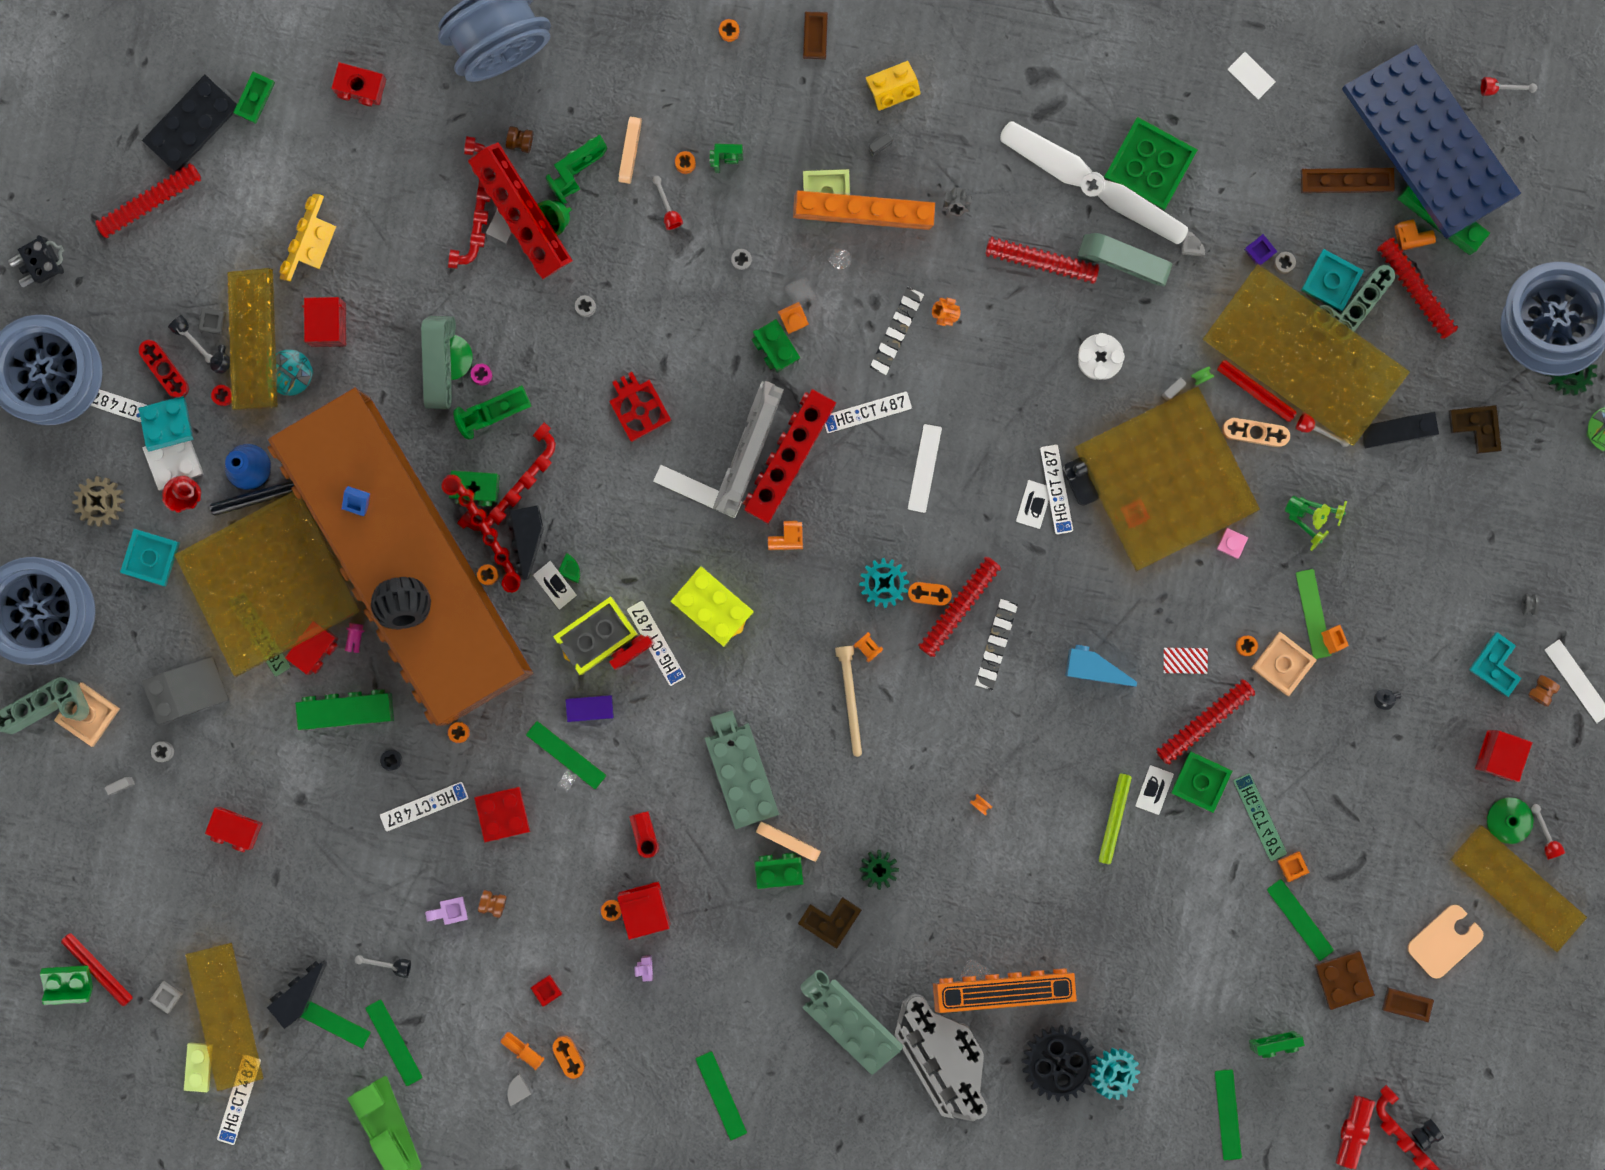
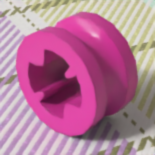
M477 364L471 370V378L477 385L485 386L492 380V372L486 364ZM480 369H485V373L488 372V375L484 376L483 380H479L478 376L475 377L476 373H480Z

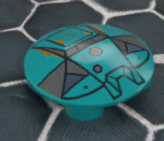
M283 350L276 353L270 359L266 369L269 385L276 392L288 396H295L304 391L310 384L313 374V368L308 358L296 350Z

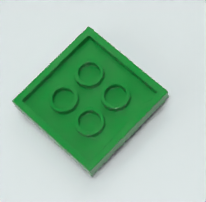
M1137 117L1104 179L1124 185L1164 211L1198 149Z

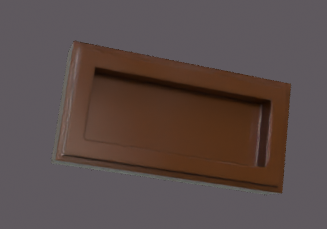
M805 11L803 59L826 60L828 12Z
M1387 987L1382 1010L1429 1023L1434 1000Z

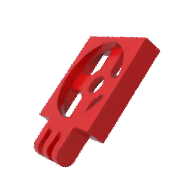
M630 372L628 375L632 382L629 384L625 376L620 377L624 384L621 388L616 380L612 382L619 396L609 402L627 436L633 442L672 420L650 379L639 385L633 372ZM636 392H647L653 395L654 398L645 403L640 401ZM628 397L632 404L631 411L621 415L622 403ZM640 406L645 409L643 415L636 413V409ZM660 407L659 420L657 423L652 424L648 416L649 412ZM637 419L641 421L645 429L636 431L629 428L627 423Z

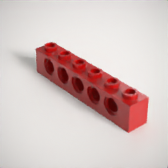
M499 142L487 146L468 160L472 171L478 176L485 192L495 203L497 211L505 219L511 233L517 238L523 252L529 257L535 271L542 280L573 261Z
M814 389L811 390L810 394L805 392L799 403L802 405L799 413H793L788 422L791 425L788 433L783 432L777 442L780 446L776 454L771 452L765 463L768 465L764 474L760 472L754 483L757 488L753 494L749 492L743 502V505L746 506L745 512L769 525L837 402ZM814 410L818 417L815 421L809 422L804 417L805 412ZM803 430L806 433V439L802 442L796 441L793 438L794 432ZM785 450H792L795 453V458L791 462H786L782 459V453ZM774 470L783 472L784 477L780 482H774L770 478ZM769 490L773 495L772 499L769 502H762L759 499L761 491Z

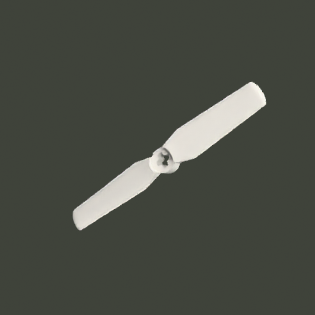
M1013 121L1009 122L1002 130L1000 135L1001 142L1062 182L1081 187L1083 193L1090 197L1098 196L1109 208L1175 244H1180L1185 239L1188 233L1186 225L1124 185L1107 181L1100 173L1092 172L1079 156ZM1093 179H1096V185L1099 187H1095L1092 190L1089 188L1090 183H1088L1087 181H1092Z

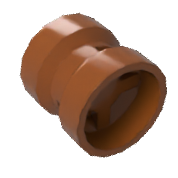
M1540 675L1537 679L1536 687L1530 690L1528 696L1536 702L1549 707L1552 702L1551 697L1559 691L1561 686L1553 680Z
M484 890L478 906V912L483 914L490 912L494 917L501 918L507 896L502 894L494 896L491 891Z

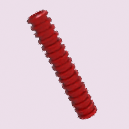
M189 163L187 168L182 167V171H176V175H169V179L164 178L163 182H158L156 187L151 186V190L144 191L145 194H138L139 197H133V201L126 202L127 205L124 206L122 204L120 209H114V213L109 212L107 217L102 216V220H96L95 225L101 235L109 238V234L114 235L116 230H122V226L127 227V223L130 222L132 224L135 218L137 220L140 219V215L145 216L146 212H151L153 207L158 208V204L161 203L163 205L165 200H171V196L176 197V193H182L184 188L186 190L189 189V185L194 186L196 181L200 182L201 176L195 166Z
M993 236L989 238L985 253L986 257L990 255L994 259L1000 257L1002 261L1007 259V262L1014 261V264L1019 262L1021 266L1026 264L1029 268L1031 266H1034L1037 270L1042 268V271L1049 270V273L1053 271L1056 272V275L1061 273L1063 277L1069 275L1071 279L1077 277V280L1084 279V282L1088 280L1091 284L1096 282L1100 268L1097 263L1092 265V262H1088L1087 264L1085 260L1080 262L1077 258L1072 260L1070 256L1064 258L1062 254L1057 256V253L1050 254V251L1045 253L1043 249L1037 251L1035 247L1030 249L1027 245L1022 247V244L1015 245V242L1010 244L1008 240L1004 242L1000 238L995 240Z
M1389 238L1378 246L1377 251H1381V257L1386 258V264L1389 263L1390 267L1394 269L1395 275L1399 276L1398 280L1403 282L1402 286L1407 287V293L1410 292L1412 294L1410 297L1415 298V304L1420 305V310L1423 309V315L1428 316V322L1431 321L1433 323L1431 326L1437 329L1436 333L1441 334L1440 338H1447L1458 330V325L1455 326L1453 324L1454 320L1449 318L1450 314L1444 312L1446 309L1440 306L1441 302H1437V296L1432 295L1433 291H1429V285L1424 284V278L1421 279L1419 277L1421 274L1419 272L1416 273V267L1411 266L1412 262H1408V256H1404L1403 249L1400 250L1398 248L1400 245L1398 243L1395 244V238Z
M984 557V563L981 562L979 564L980 568L975 569L976 573L970 576L971 580L966 581L967 585L962 586L963 590L957 593L958 597H954V602L949 603L950 607L944 610L945 614H941V619L936 620V626H932V631H928V636L922 639L923 643L918 644L919 648L930 657L936 656L935 652H939L940 645L943 646L945 644L943 641L949 639L948 635L953 633V628L956 629L958 627L956 624L962 622L961 618L966 616V611L971 610L970 606L975 605V599L978 600L980 598L979 594L984 593L983 589L988 587V582L991 583L993 581L991 578L993 576L996 577V572L1001 570V566L991 558Z
M1241 679L1239 685L1235 684V688H1230L1228 694L1224 693V697H1219L1217 703L1213 702L1212 707L1208 706L1206 708V712L1202 711L1200 717L1196 716L1195 721L1191 720L1190 725L1184 726V730L1180 729L1178 731L1179 734L1173 735V739L1169 738L1167 740L1168 743H1163L1162 748H1157L1156 753L1165 764L1170 765L1171 760H1176L1178 755L1181 756L1182 751H1187L1189 746L1192 747L1194 745L1193 742H1198L1200 737L1203 738L1205 736L1204 733L1211 732L1210 729L1216 728V724L1222 723V719H1227V715L1233 714L1234 709L1238 710V706L1244 705L1245 700L1249 701L1250 696H1255L1252 686L1246 680Z

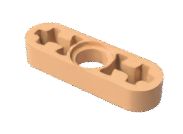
M629 117L619 172V182L631 184L642 118Z
M1230 418L1222 426L1224 436L1231 440L1272 447H1282L1290 440L1289 430L1280 425ZM1234 422L1236 423L1237 428L1243 429L1244 424H1247L1248 426L1245 429V437H1242L1244 432L1237 431L1234 433V435H1232L1231 430L1228 429V426H1231ZM1253 426L1261 428L1262 436L1260 439L1251 437L1250 429ZM1267 428H1270L1269 433L1276 434L1280 430L1281 435L1285 436V438L1280 440L1279 443L1275 437H1268V441H1265Z
M762 821L756 830L758 834L814 862L817 861L821 853L820 850Z

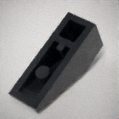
M1435 412L1361 426L1365 449L1439 435Z

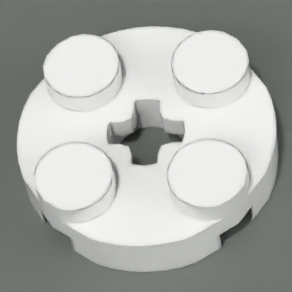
M1105 333L1088 337L1081 344L1078 351L1079 368L1087 377L1095 380H1106L1116 375L1121 369L1125 358L1121 344L1114 337ZM1097 351L1100 353L1105 352L1106 362H1096L1097 355L1095 353Z

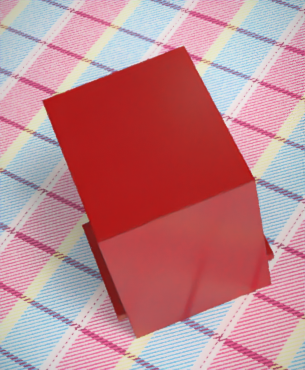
M339 297L304 298V305H302V308H304V342L311 347H346V303Z
M1488 730L1475 769L1507 781L1520 782L1533 742L1499 730Z
M659 881L618 893L617 899L629 940L670 929L671 923Z

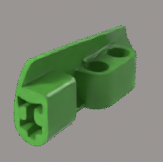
M383 1076L347 1098L369 1136L370 1145L384 1170L421 1169V1162L387 1076Z

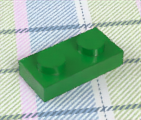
M252 72L233 113L256 124L275 82L256 72Z

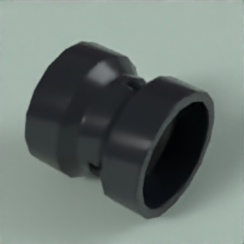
M1432 1119L1424 1122L1423 1127L1415 1128L1411 1131L1413 1137L1424 1151L1431 1148L1432 1143L1440 1142L1444 1139L1443 1134Z

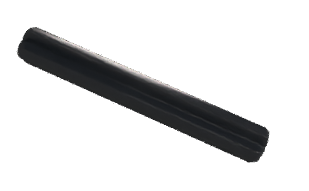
M292 481L211 503L210 510L212 515L217 516L294 494L291 487L295 485Z

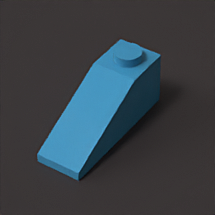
M1076 645L1075 649H1069L1065 676L1137 687V682L1097 653L1089 651L1088 646Z

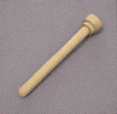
M853 645L836 647V657L842 663L852 751L854 756L859 757L862 754L851 668L854 647Z

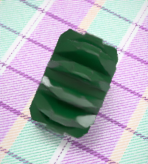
M877 850V858H874L872 852H869L868 856L871 861L869 862L864 858L861 860L863 864L868 866L859 868L860 872H868V874L861 877L862 881L871 878L868 887L871 888L876 881L878 890H881V882L883 881L887 888L890 887L887 879L890 878L893 881L897 879L891 872H899V868L890 867L897 860L894 858L887 861L890 857L889 852H886L884 857L881 858V850ZM880 863L882 868H886V870L881 872L882 875L877 876V873L872 870L873 867H877L876 864Z

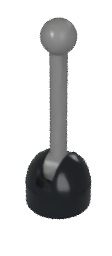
M182 315L174 319L168 325V328L176 335H185L203 354L205 361L211 363L210 359L213 355L208 354L189 334L187 320Z
M361 955L355 957L356 964L366 963L392 968L394 974L401 978H408L410 973L411 960L399 959L394 964L365 959Z

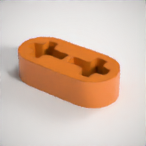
M915 582L908 589L909 599L920 604L944 606L949 603L952 597L950 589L940 584ZM917 586H920L921 591L928 592V596L922 595L920 599H915L916 596L912 594V590H916ZM940 589H944V593L948 594V597L939 602L938 597L931 596V592L938 593Z
M559 1036L553 1043V1052L564 1074L571 1079L578 1078L585 1069L584 1061L573 1040L568 1036ZM559 1041L563 1043L568 1042V1056H566L563 1050L559 1051L557 1049L560 1045ZM571 1058L574 1064L580 1065L577 1069L578 1073L568 1070L570 1067L568 1059Z

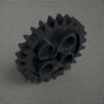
M1051 1025L1049 1033L1042 1028L1043 1036L1039 1037L1034 1034L1035 1043L1027 1042L1031 1049L1023 1050L1028 1058L1021 1059V1062L1028 1066L1023 1068L1022 1071L1023 1073H1030L1025 1078L1026 1082L1034 1081L1031 1089L1034 1090L1039 1087L1038 1095L1041 1096L1046 1092L1047 1100H1050L1052 1095H1055L1057 1102L1060 1101L1061 1096H1064L1066 1101H1069V1094H1073L1075 1098H1078V1090L1083 1093L1086 1092L1083 1087L1084 1084L1092 1085L1088 1078L1090 1074L1094 1073L1091 1071L1093 1069L1092 1065H1097L1091 1062V1060L1096 1059L1097 1055L1089 1053L1094 1049L1093 1045L1085 1046L1089 1039L1084 1037L1080 1040L1081 1032L1077 1031L1073 1035L1072 1027H1069L1065 1032L1063 1025L1059 1026L1058 1031H1055ZM1055 1041L1062 1043V1049L1057 1053L1050 1051V1046ZM1046 1051L1058 1061L1063 1058L1064 1064L1076 1071L1077 1075H1072L1061 1066L1056 1068L1054 1061L1042 1055V1052ZM1073 1055H1081L1082 1060L1079 1065L1073 1066L1070 1064V1058ZM1042 1061L1049 1063V1069L1046 1072H1039L1037 1070L1038 1064ZM1061 1074L1069 1076V1080L1065 1085L1057 1083V1078Z

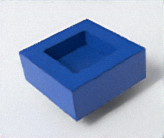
M347 486L344 491L342 509L365 516L368 510L370 493Z

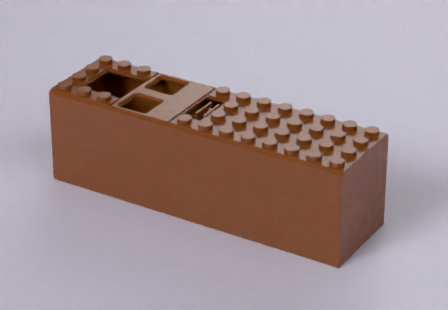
M355 387L268 439L271 444L267 447L274 459L277 458L281 461L282 466L279 468L286 479L291 478L295 485L291 487L292 491L298 499L302 498L305 501L335 555L341 561L340 563L343 567L339 570L346 581L351 580L355 588L351 590L358 601H362L367 608L364 609L365 615L370 622H376L379 628L376 630L378 637L382 642L389 644L391 649L388 650L391 659L394 663H400L403 668L400 674L406 683L409 682L413 685L415 690L412 691V694L419 704L422 703L427 710L424 714L430 724L434 723L436 726L449 725L534 674L371 397ZM347 486L370 493L368 510L365 516L342 509L344 491ZM395 577H412L421 581L427 588L431 598V607L427 618L419 625L407 629H389L380 625L374 618L371 610L372 594L380 583Z

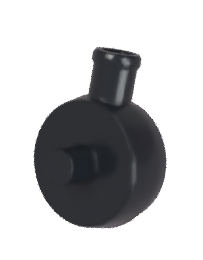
M219 345L218 352L210 359L211 369L219 374L225 373L230 368V357L225 353L226 346Z
M1380 689L1374 695V703L1382 710H1389L1395 705L1396 699H1400L1402 695L1399 691L1393 693L1388 689Z

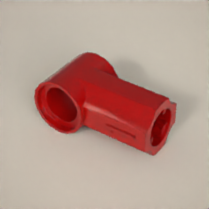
M649 811L629 816L639 855L644 858L656 856L659 851V843L655 836ZM646 841H651L654 844V851L651 854H646L642 850V845Z

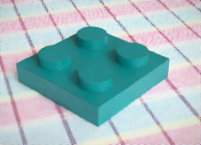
M1323 249L1300 291L1342 312L1364 270Z
M184 396L138 408L148 452L194 440Z
M133 529L120 573L167 586L180 542Z

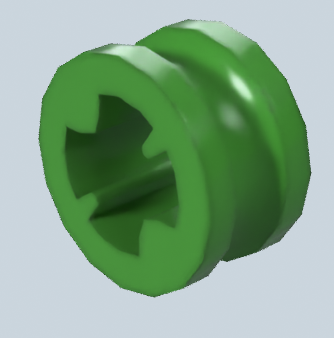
M1210 366L1191 375L1192 378L1196 379V386L1215 377L1214 374L1209 372Z

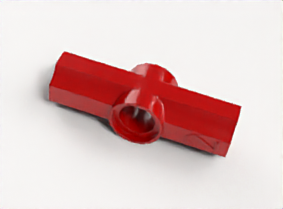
M1354 1095L1348 1119H1345L1341 1129L1342 1141L1336 1158V1164L1350 1169L1357 1168L1362 1147L1366 1145L1369 1138V1122L1375 1101Z

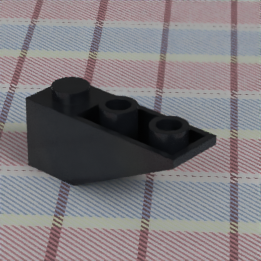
M538 505L511 510V516L507 517L510 531L514 530L515 539L512 540L514 553L519 554L520 562H516L519 576L523 575L525 580L530 579L544 531Z
M325 960L320 964L315 961L306 969L308 973L303 978L297 976L287 984L290 988L285 993L279 991L269 999L272 1003L267 1009L284 1029L307 1012L327 962Z

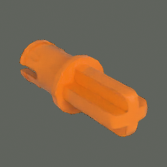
M507 1032L501 1039V1043L515 1053L517 1059L520 1057L534 1070L545 1059L529 1047V1043H523L511 1032Z

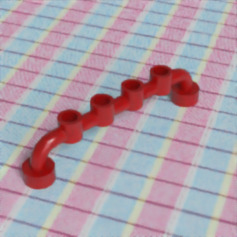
M466 136L464 155L473 156L474 151L480 152L486 148L483 144L476 142V137ZM480 180L469 252L464 256H460V251L450 249L448 268L458 269V265L471 263L477 257L479 247L484 248L486 234L481 233L482 224L487 225L489 211H484L485 202H490L491 197L485 192Z
M545 422L533 434V437L539 442L543 439L546 442V449L486 517L485 521L489 527L494 522L499 525L507 516L504 513L509 505L514 507L522 498L519 493L524 488L529 490L537 481L534 476L540 470L544 473L552 464L549 459L555 451L556 444L553 436L549 433L551 427ZM469 511L457 522L462 529L468 527L474 531H480L478 526L471 523Z
M447 475L441 484L443 492L447 495L458 493L459 503L466 507L471 515V523L478 526L483 534V542L490 546L495 554V562L502 565L506 572L501 582L502 588L509 593L516 592L520 587L521 578L515 572L509 560V550L500 546L497 541V530L489 528L485 521L486 512L476 507L473 502V491L465 489L458 476ZM463 496H468L470 500H465ZM479 515L482 519L479 520L475 516ZM487 535H492L494 538L490 539ZM499 554L505 555L506 558H501Z
M1385 1085L1380 1090L1382 1095L1376 1104L1377 1115L1383 1121L1380 1125L1381 1128L1389 1136L1392 1133L1399 1139L1396 1142L1397 1145L1405 1153L1409 1150L1415 1156L1412 1161L1421 1170L1425 1167L1427 1170H1441L1386 1112V1104L1390 1102L1393 1105L1399 1098Z

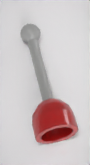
M1483 77L1480 90L1482 96L1494 95L1499 89L1528 90L1534 93L1537 90V85L1534 83L1529 86L1499 85L1495 78Z
M654 176L652 182L657 186L667 211L664 216L665 227L667 230L678 228L683 224L682 217L679 213L671 211L661 186V178Z
M1303 413L1296 424L1297 430L1304 433L1315 430L1340 442L1343 447L1349 446V439H1342L1315 426V420L1312 416Z
M1534 804L1531 810L1533 813H1536L1548 841L1544 849L1547 859H1553L1565 854L1561 843L1552 841L1540 813L1541 807L1538 804Z

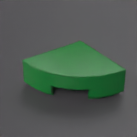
M566 553L558 571L564 578L579 584V565L571 555Z

